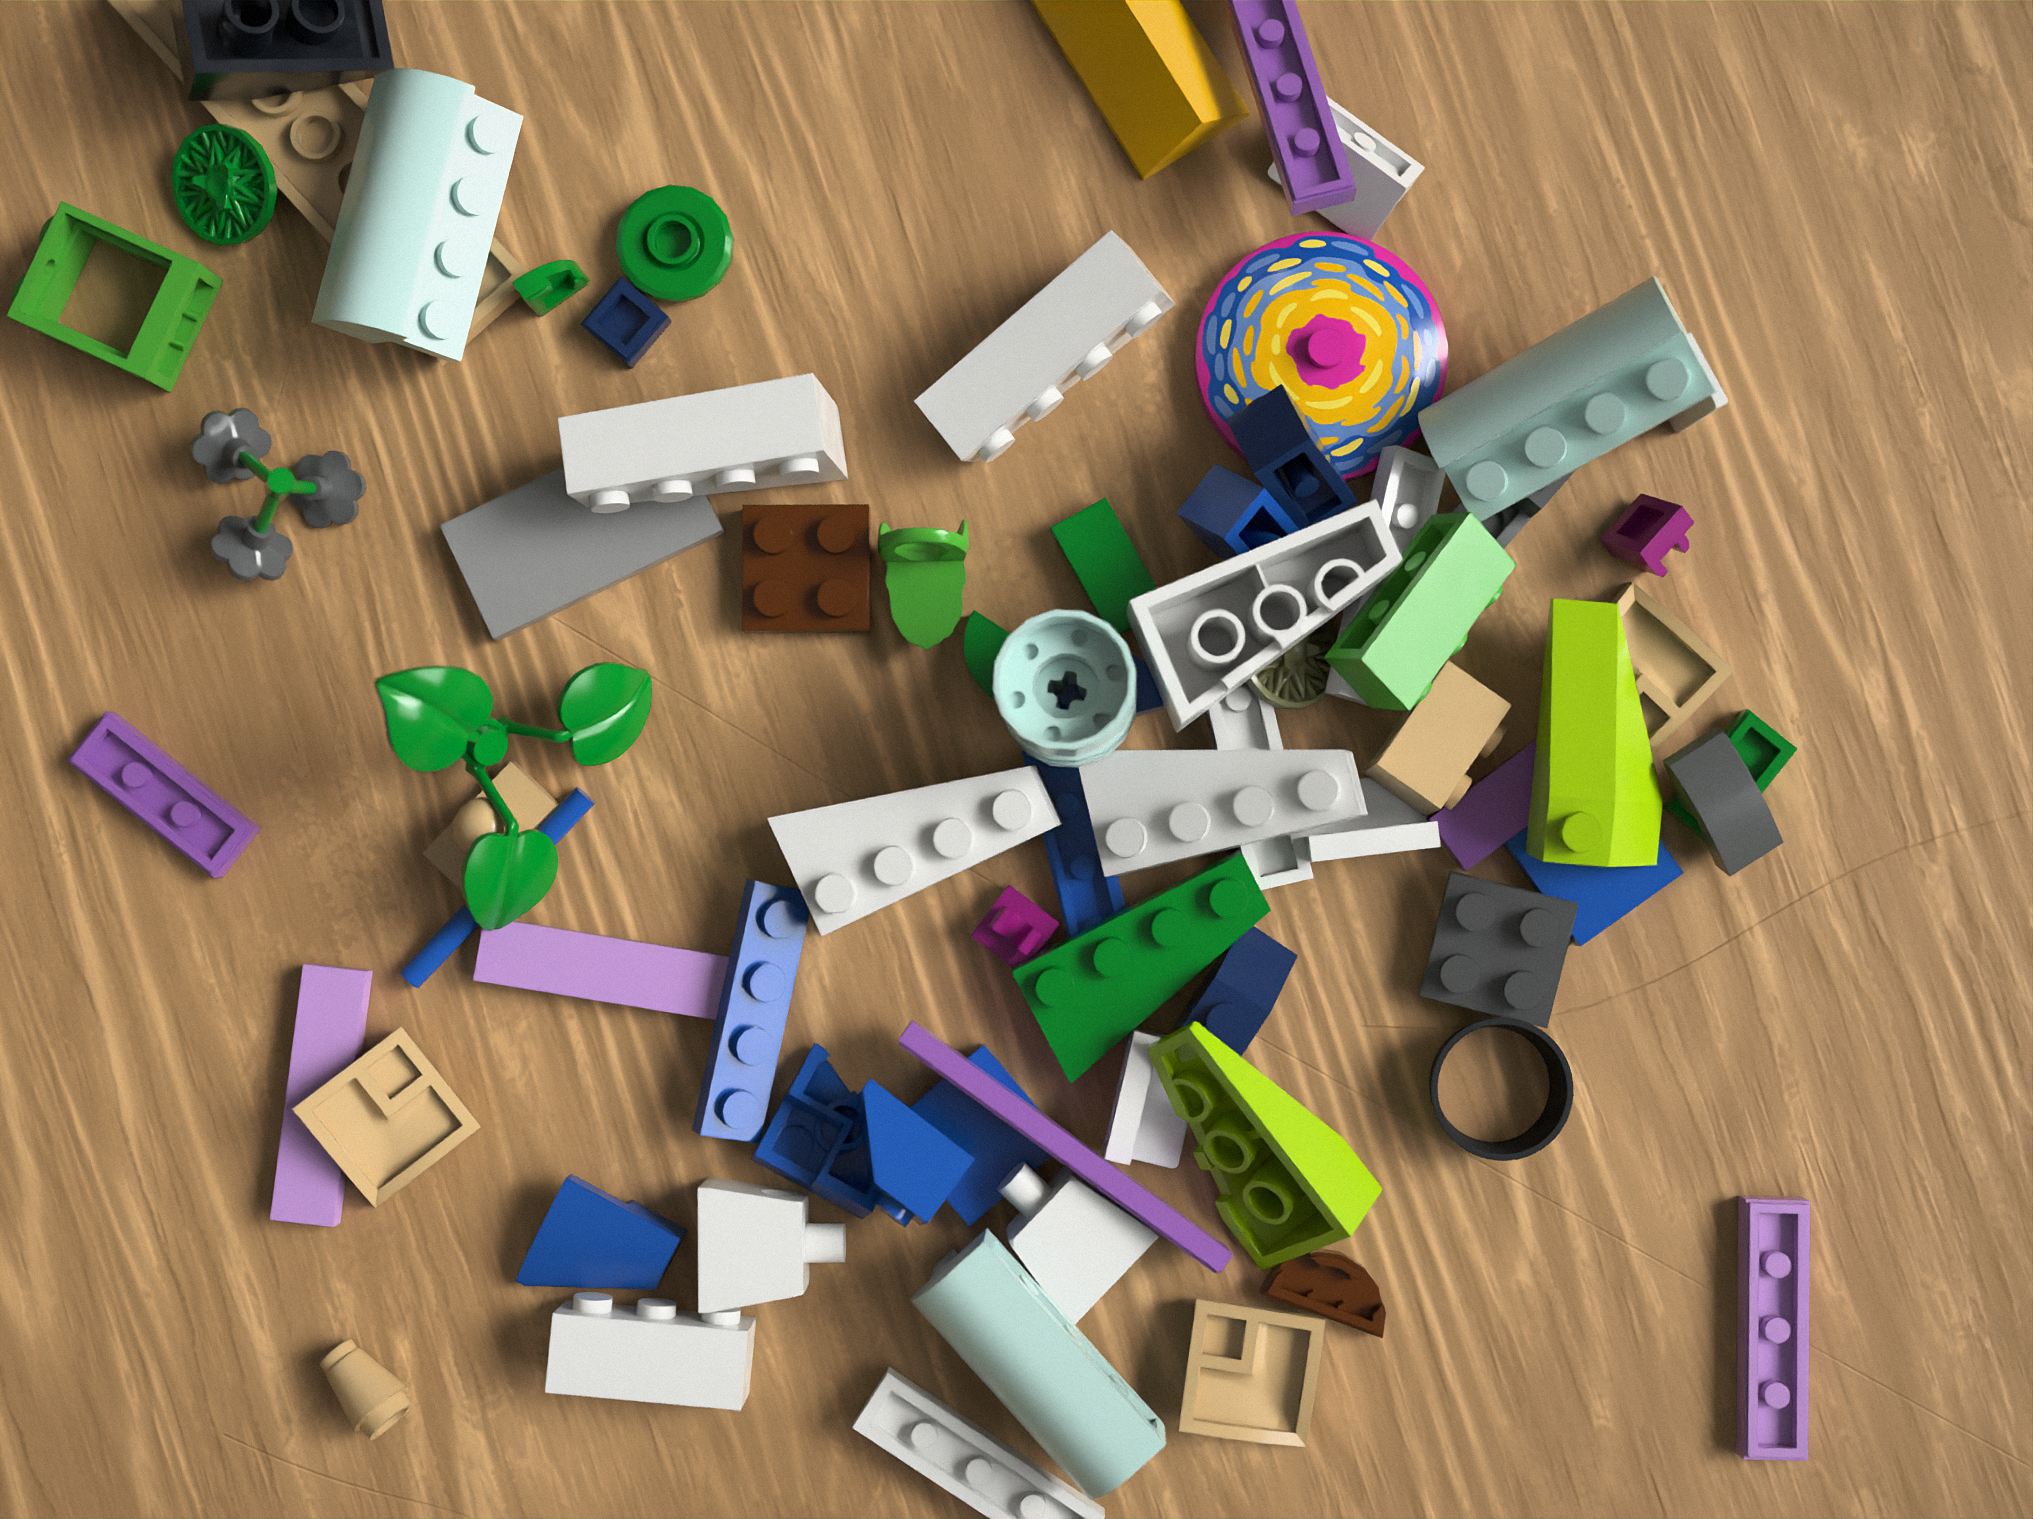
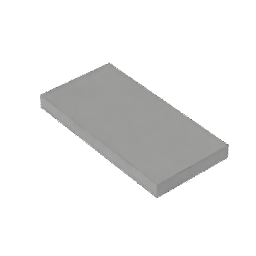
M564 466L440 525L490 634L497 641L725 533L707 495L692 496L687 500L669 503L656 502L654 500L630 503L628 509L614 513L592 512L590 507L587 508L567 494Z

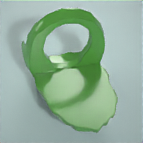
M964 519L961 521L957 533L930 527H911L891 531L884 522L879 526L877 549L887 565L885 583L890 595L892 619L908 642L924 650H929L934 644H940L944 638H948L953 633L955 626L962 616V592L966 583L964 560L970 546L968 524Z

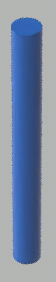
M576 787L536 829L545 833L552 840L553 844L556 845L594 806L595 802L583 790ZM465 904L400 970L403 978L414 987L419 988L479 926L469 914Z

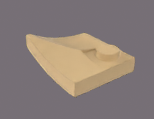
M1627 582L1610 603H1618L1653 755L1734 670L1666 608L1636 584Z
M402 1027L398 1028L293 1108V1111L375 1208L481 1127Z
M1196 1297L1178 1431L1232 1440L1306 1447L1320 1366L1325 1318Z

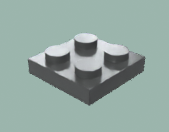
M1449 870L1419 995L1548 1028L1579 903Z

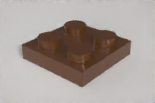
M869 504L742 505V631L744 633H871V508Z

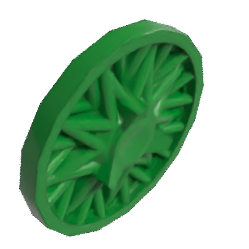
M228 124L200 126L183 139L174 156L171 183L175 204L185 223L202 239L221 246L248 243L260 235L274 214L277 196L274 168L263 146L247 131Z
M666 185L645 192L629 205L618 224L615 248L621 269L639 291L657 301L683 303L703 297L721 283L732 263L734 238L727 216L713 198L693 187Z

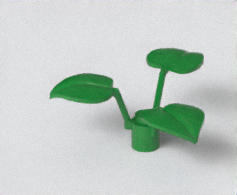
M601 662L585 667L575 673L567 681L557 703V716L560 723L564 726V728L557 730L513 722L506 716L497 720L490 716L493 708V697L490 688L482 678L464 668L454 666L415 667L390 673L374 680L375 689L383 710L387 739L396 757L407 767L421 772L441 770L451 766L460 758L466 762L465 770L475 777L504 823L505 834L490 832L475 839L467 851L462 864V894L468 912L477 924L488 931L501 929L510 924L543 899L550 890L558 870V854L552 840L545 833L537 829H528L518 833V822L485 772V766L496 764L504 757L508 749L507 735L511 733L554 743H563L569 740L573 759L584 766H597L618 758L634 744L650 712L652 680L648 671L644 668H633L617 662Z

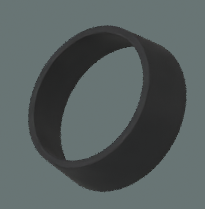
M1486 1019L1458 1030L1440 1047L1433 1060L1429 1077L1432 1105L1445 1132L1466 1151L1489 1160H1517L1542 1150L1557 1137L1564 1127L1573 1103V1077L1564 1053L1557 1043L1544 1031L1532 1024L1517 1019ZM1486 1027L1508 1029L1525 1037L1541 1054L1549 1074L1548 1100L1539 1119L1521 1135L1498 1142L1477 1140L1460 1132L1448 1121L1440 1108L1438 1099V1079L1447 1054L1461 1038L1476 1029Z

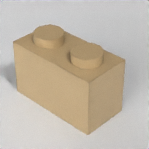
M1449 660L1444 663L1431 681L1432 687L1428 695L1420 703L1413 706L1410 711H1404L1362 772L1423 816L1441 810L1443 806L1451 810L1457 805L1473 780L1465 773L1478 755L1484 759L1487 758L1500 743L1508 729L1500 722L1512 706Z

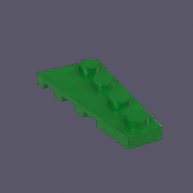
M1237 850L1011 966V973L1071 1084L1268 914L1271 909L1240 850Z

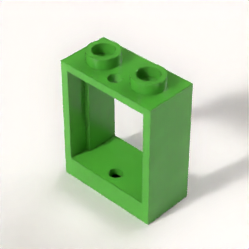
M61 201L55 215L50 217L41 229L39 248L27 273L23 274L14 285L11 296L12 305L6 316L37 333L171 393L224 280L197 261ZM97 240L167 272L129 354L58 323Z

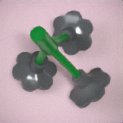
M240 407L232 410L229 414L218 410L207 413L202 419L201 433L192 439L189 451L193 459L203 465L206 477L215 483H225L233 477L248 480L256 475L264 482L266 497L259 514L247 519L237 516L224 517L217 527L218 535L213 537L210 543V553L216 560L226 563L228 571L233 577L242 581H251L259 576L263 579L274 581L283 576L286 570L285 561L290 558L293 552V545L290 539L276 532L275 526L271 521L279 502L286 499L289 494L294 505L304 510L306 521L313 527L325 528L333 522L349 524L357 517V500L365 494L366 482L362 474L352 470L351 461L345 453L332 450L325 453L322 457L314 454L302 457L298 462V478L295 480L290 470L278 467L271 471L261 462L260 458L265 456L271 449L272 440L269 433L259 427L257 416L249 409Z

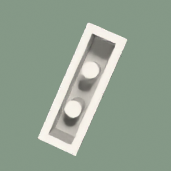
M581 1292L574 1294L573 1300H566L553 1313L545 1393L741 1411L749 1395L756 1317L740 1316L741 1309L739 1307L711 1313H698L696 1311L676 1310L677 1303L669 1299L644 1298L638 1300L637 1306L612 1304L613 1297L605 1293Z

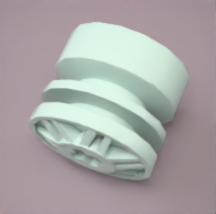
M1052 610L1029 618L1007 637L995 661L993 691L1010 735L1028 755L1051 766L1079 768L1105 759L1124 742L1136 718V669L1126 642L1107 622L1083 611ZM1068 684H1076L1079 695L1084 701L1073 700L1069 710L1060 709L1057 696L1053 693H1065Z

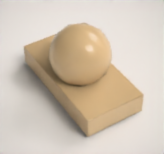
M510 761L492 780V783L518 822V833L528 829H536L559 805L516 762ZM483 790L475 799L470 800L459 808L453 822L422 853L461 891L462 864L474 840L490 832L505 834L504 823Z

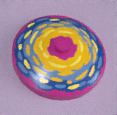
M1326 231L1299 233L1274 240L1256 249L1238 262L1219 283L1205 308L1199 325L1194 352L1195 380L1203 409L1217 434L1241 459L1247 462L1226 419L1248 406L1256 398L1267 394L1282 384L1310 422L1346 482L1357 480L1376 472L1382 447L1398 445L1408 449L1421 435L1422 430L1418 420V412L1441 399L1448 367V345L1442 317L1431 293L1418 275L1399 257L1371 241L1353 235Z

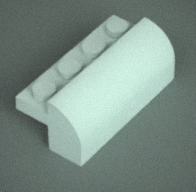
M394 68L375 75L311 322L372 344L392 341L449 362L461 361L523 116L474 95V86L441 74L418 69Z
M1652 276L1419 411L1418 420L1423 436L1438 467L1445 469L1467 512H1472L1479 522H1482L1717 393V390L1686 336L1688 333L1660 282L1655 276Z
M988 1228L959 1254L952 1249L934 1265L929 1281L910 1297L913 1305L1088 1499L1100 1498L1116 1489L1166 1445L1164 1423Z

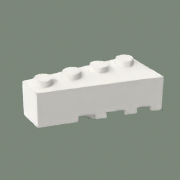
M1110 230L915 399L914 402L961 461L975 463L982 458L985 463H989L1014 443L1015 438L1012 436V433L1030 419L1033 422H1037L1047 416L1063 401L1064 397L1062 394L1081 379L1085 381L1095 375L1112 359L1116 351L1130 340L1147 331L1176 303L1130 246L1115 232Z
M813 373L558 418L567 494L587 508L590 507L591 511L595 513L623 511L630 507V503L654 500L656 502L669 503L687 500L692 496L848 479L839 409Z
M1376 499L1129 601L1126 617L1176 733L1389 576L1403 559Z
M1114 750L1105 759L1079 767L1104 877L1125 875L1368 816L1353 752L1347 750Z
M1027 766L767 818L821 936L836 931L1064 824L1037 766Z

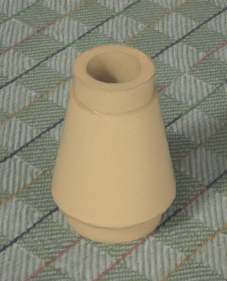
M352 1339L337 1346L319 1365L326 1373V1378L354 1432L362 1430L369 1440H373L389 1430L413 1406V1403L405 1395L408 1386L379 1364L362 1348H358Z

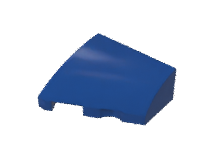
M814 1043L750 1160L863 1219L873 1212L876 1206L874 1203L880 1194L869 1186L858 1094L855 1090L850 1093L827 1059L830 1055L826 1049Z
M570 1174L564 1180L515 1281L524 1286L656 1290L688 1230L634 1200L627 1204L583 1179Z

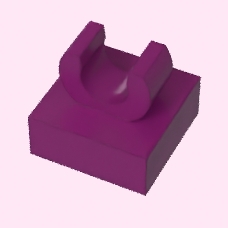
M1641 493L1599 540L1612 556L1637 564L1643 571L1664 577L1668 571L1661 563L1662 558L1671 549L1686 553L1690 545L1685 533L1695 522L1683 506Z
M1009 884L971 936L1007 964L1013 966L1037 954L1060 922Z

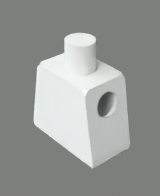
M1021 1162L1006 1175L997 1189L1020 1212L1006 1228L1011 1247L1045 1293L1074 1325L1159 1237L1153 1228L1067 1166L1063 1167L1047 1184L1025 1162Z
M707 1178L698 1187V1313H711L797 1297L804 1294L809 1284V1263L845 1262V1223H809L808 1193L721 1178Z

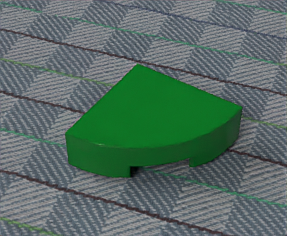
M558 260L527 272L514 280L512 284L538 316L542 315L543 317L586 287L590 280L575 261Z
M973 610L965 629L964 655L968 669L976 684L993 699L995 696L993 691L995 661L1011 633Z

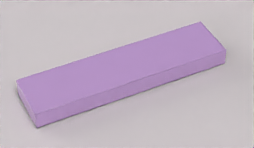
M513 921L501 929H493L491 931L482 927L473 980L716 1020L729 955Z
M315 963L303 964L270 1220L335 1227L341 1223L347 1175L293 1111V1108L362 1057L373 970Z
M1738 1196L1736 1454L1742 1459L1808 1461L1810 1201L1802 1197Z

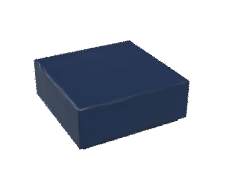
M620 277L580 325L632 369L672 321L668 315Z

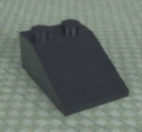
M169 0L187 101L255 100L371 79L377 74L394 69L382 0Z

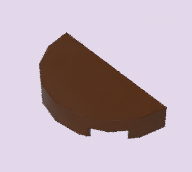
M1320 1248L1277 1264L1271 1268L1259 1289L1261 1295L1383 1339L1386 1311L1381 1300L1379 1288L1362 1264L1340 1251Z

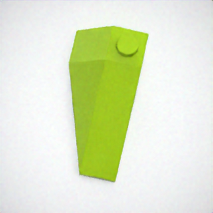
M1550 598L1525 853L1543 862L1601 867L1657 865L1663 800L1618 603Z
M1197 1021L1178 1029L1150 1045L1147 1051L1174 1112L1178 1117L1189 1122L1198 1142V1146L1193 1151L1200 1170H1210L1221 1194L1215 1201L1222 1220L1261 1270L1353 1235L1383 1188L1343 1137Z

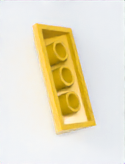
M1030 0L1143 181L1249 117L1250 112L1179 0Z

